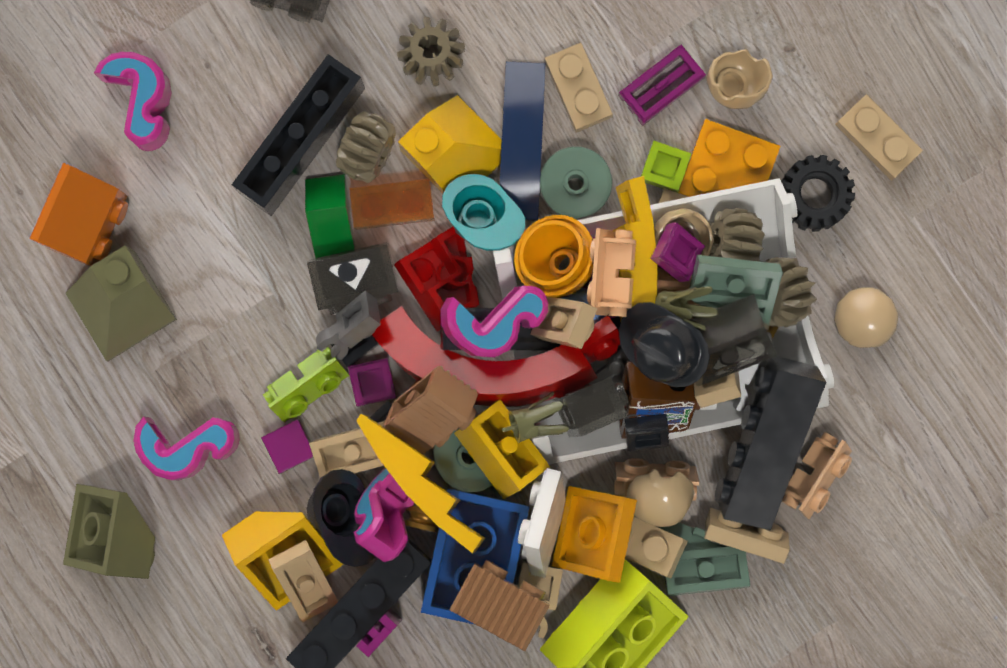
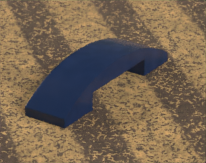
M506 61L500 186L521 209L525 216V221H537L539 215L546 63Z

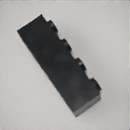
M328 54L231 184L233 188L244 198L272 216L365 90L362 78Z
M770 354L766 367L759 369L755 380V391H757L752 405L748 404L744 409L741 419L743 431L739 442L734 441L731 445L728 455L729 469L725 478H720L715 490V501L719 504L723 519L771 530L827 383L818 366Z
M409 538L404 549L395 559L387 562L377 559L287 656L286 660L295 668H336L431 565L432 560Z

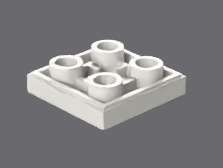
M548 468L544 471L542 481H535L533 483L529 504L534 506L530 520L524 519L522 521L518 536V544L523 545L522 558L527 559L529 572H531V575L543 578L546 577L566 501L561 471Z

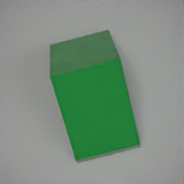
M345 174L305 179V213L315 258L356 254Z

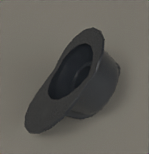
M652 302L634 305L631 309L627 310V317L621 319L619 328L620 345L626 357L650 380L662 382L673 387H685L700 380L706 372L710 359L708 343L702 333L689 322Z
M344 469L332 470L322 476L313 489L306 508L307 519L322 535L327 548L334 558L342 564L352 567L367 565L376 556L357 544L354 537V532L360 527L355 520V508L365 491V487L361 479L353 472Z

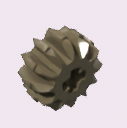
M425 17L423 19L424 28L419 29L416 24L410 23L408 28L412 36H400L399 43L404 49L397 52V57L399 61L407 62L403 67L405 75L408 76L417 72L415 78L417 84L422 85L426 77L431 76L432 85L438 86V75L443 74L447 80L451 81L454 78V74L450 67L462 68L463 59L458 55L465 52V44L456 41L459 37L457 28L446 31V20L442 18L438 21L436 27H432L430 18ZM431 45L437 46L439 55L436 56L432 53L433 58H426L424 48L430 51Z
M365 111L354 117L351 125L346 128L344 137L341 139V145L337 151V168L354 180H361L366 183L373 181L380 175L381 169L385 167L386 161L391 155L390 152L395 143L394 138L396 135L393 124L386 121L382 116Z
M725 208L723 211H718L714 222L710 224L714 243L709 256L760 262V253L764 249L762 247V240L765 236L762 231V219L757 218L756 213L748 212L746 209Z
M774 257L767 259L766 262L780 264L783 271L769 326H778V328L784 326L786 328L796 325L797 322L812 314L810 305L817 300L811 293V287L815 282L808 280V267L799 266L797 258Z

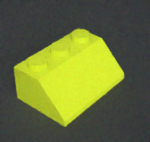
M625 560L620 583L600 579L539 650L557 668H645L689 616L649 579Z

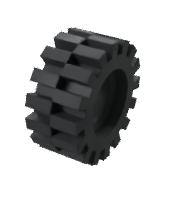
M814 155L807 156L804 160L797 161L781 180L786 193H793L795 197L797 217L792 218V224L794 222L799 224L798 228L805 231L807 228H810L812 232H819L824 228L825 230L829 229L842 220L852 208L850 206L851 202L855 200V193H852V188L855 186L854 179H848L847 175L850 171L847 167L842 170L838 166L840 161L835 158L829 161L826 155H820L818 158H814ZM819 179L829 186L831 199L827 206L812 208L803 201L801 188L806 181Z

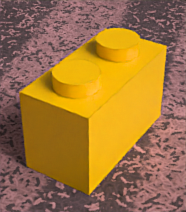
M499 399L474 417L471 424L465 430L461 431L459 429L454 434L500 496L505 499L523 489L547 470L550 465L530 439L518 443L512 430L502 431L503 428L511 425L509 410Z

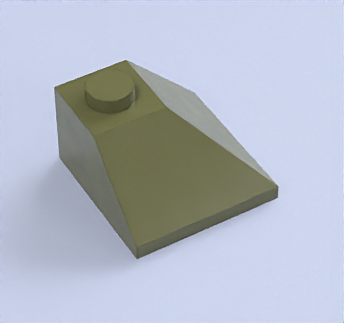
M126 245L90 266L65 293L107 362L177 320L137 253Z
M76 484L63 565L105 576L149 579L150 568L155 558V536L126 492Z

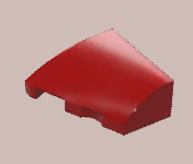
M453 226L393 264L437 332L441 330V308L446 298L454 297L465 308H476L480 305L477 287L472 281L474 270L472 257H467L465 239L455 232Z

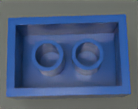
M448 489L447 492L460 500L451 515L485 539L477 551L471 553L439 527L421 613L474 624L450 611V608L474 563L483 566L485 561L488 560L508 571L505 579L511 583L514 582L521 544H518L519 531L522 521L527 519L530 506Z

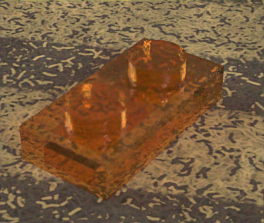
M430 179L349 188L355 230L435 221Z

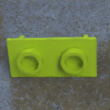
M329 347L323 351L316 350L315 353L297 365L304 375L301 379L297 380L290 370L267 386L268 391L263 394V397L268 402V407L284 423L290 418H295L304 413L308 405L323 394H328L337 389L341 381L350 376L335 357L332 358Z

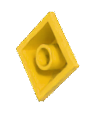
M458 95L427 113L398 141L401 152L442 194L447 185L458 177L467 174H481L488 177L501 165L502 139Z
M255 511L222 534L234 565L276 611L289 603L290 600L268 561L270 558L306 540L325 577L344 565L332 556L322 535L302 512Z

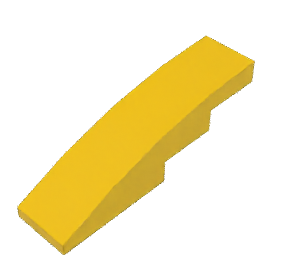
M644 176L629 179L615 187L625 224L612 230L614 232L616 230L633 231L632 239L636 240L634 270H619L618 278L633 279L632 307L638 303L645 302L655 304L657 298V264L650 259L656 248L654 223Z
M360 414L356 420L378 459L405 494L438 527L471 553L476 552L485 538L451 515L460 500L426 477L435 462L386 430L370 417Z

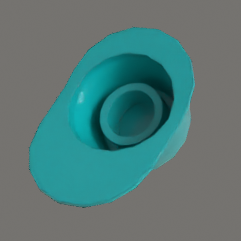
M467 174L456 178L447 185L442 195V208L447 219L453 225L455 232L471 245L486 251L502 250L514 245L525 231V216L503 188L493 179L481 174Z

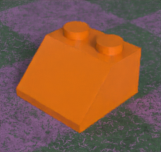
M63 163L29 239L56 253L92 266L108 256L112 246V240L109 238L115 224L120 225L128 210L126 199L128 196L120 189L71 165Z

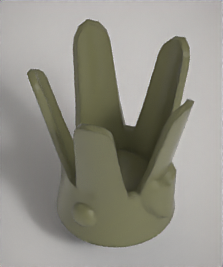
M710 286L694 287L675 292L662 291L658 294L655 304L664 307L692 324L695 328L706 330L704 325L687 319L712 318L718 314L716 308L687 303L691 299L710 294L713 290Z
M553 391L527 408L509 411L511 426L503 428L502 431L512 430L518 443L538 436L563 434V432L569 430L564 424L534 425L560 411L563 403L556 401L532 409L553 396Z

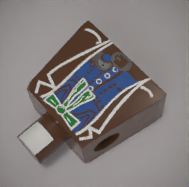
M626 362L616 401L621 439L626 438L624 422L626 418L667 414L669 433L682 432L689 429L695 410H715L717 404L700 408L695 398L694 383L685 387H673L662 382L659 383L647 378L632 362Z

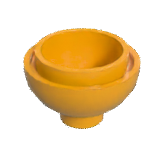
M566 215L546 216L531 224L521 235L515 249L514 264L521 282L525 286L541 289L546 297L549 298L566 297L580 290L593 274L594 263H592L590 258V246L593 241L591 233L581 222ZM565 258H569V266L564 270H559L560 263Z

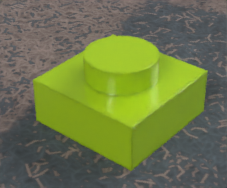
M653 140L641 176H644L645 183L678 193L692 153Z

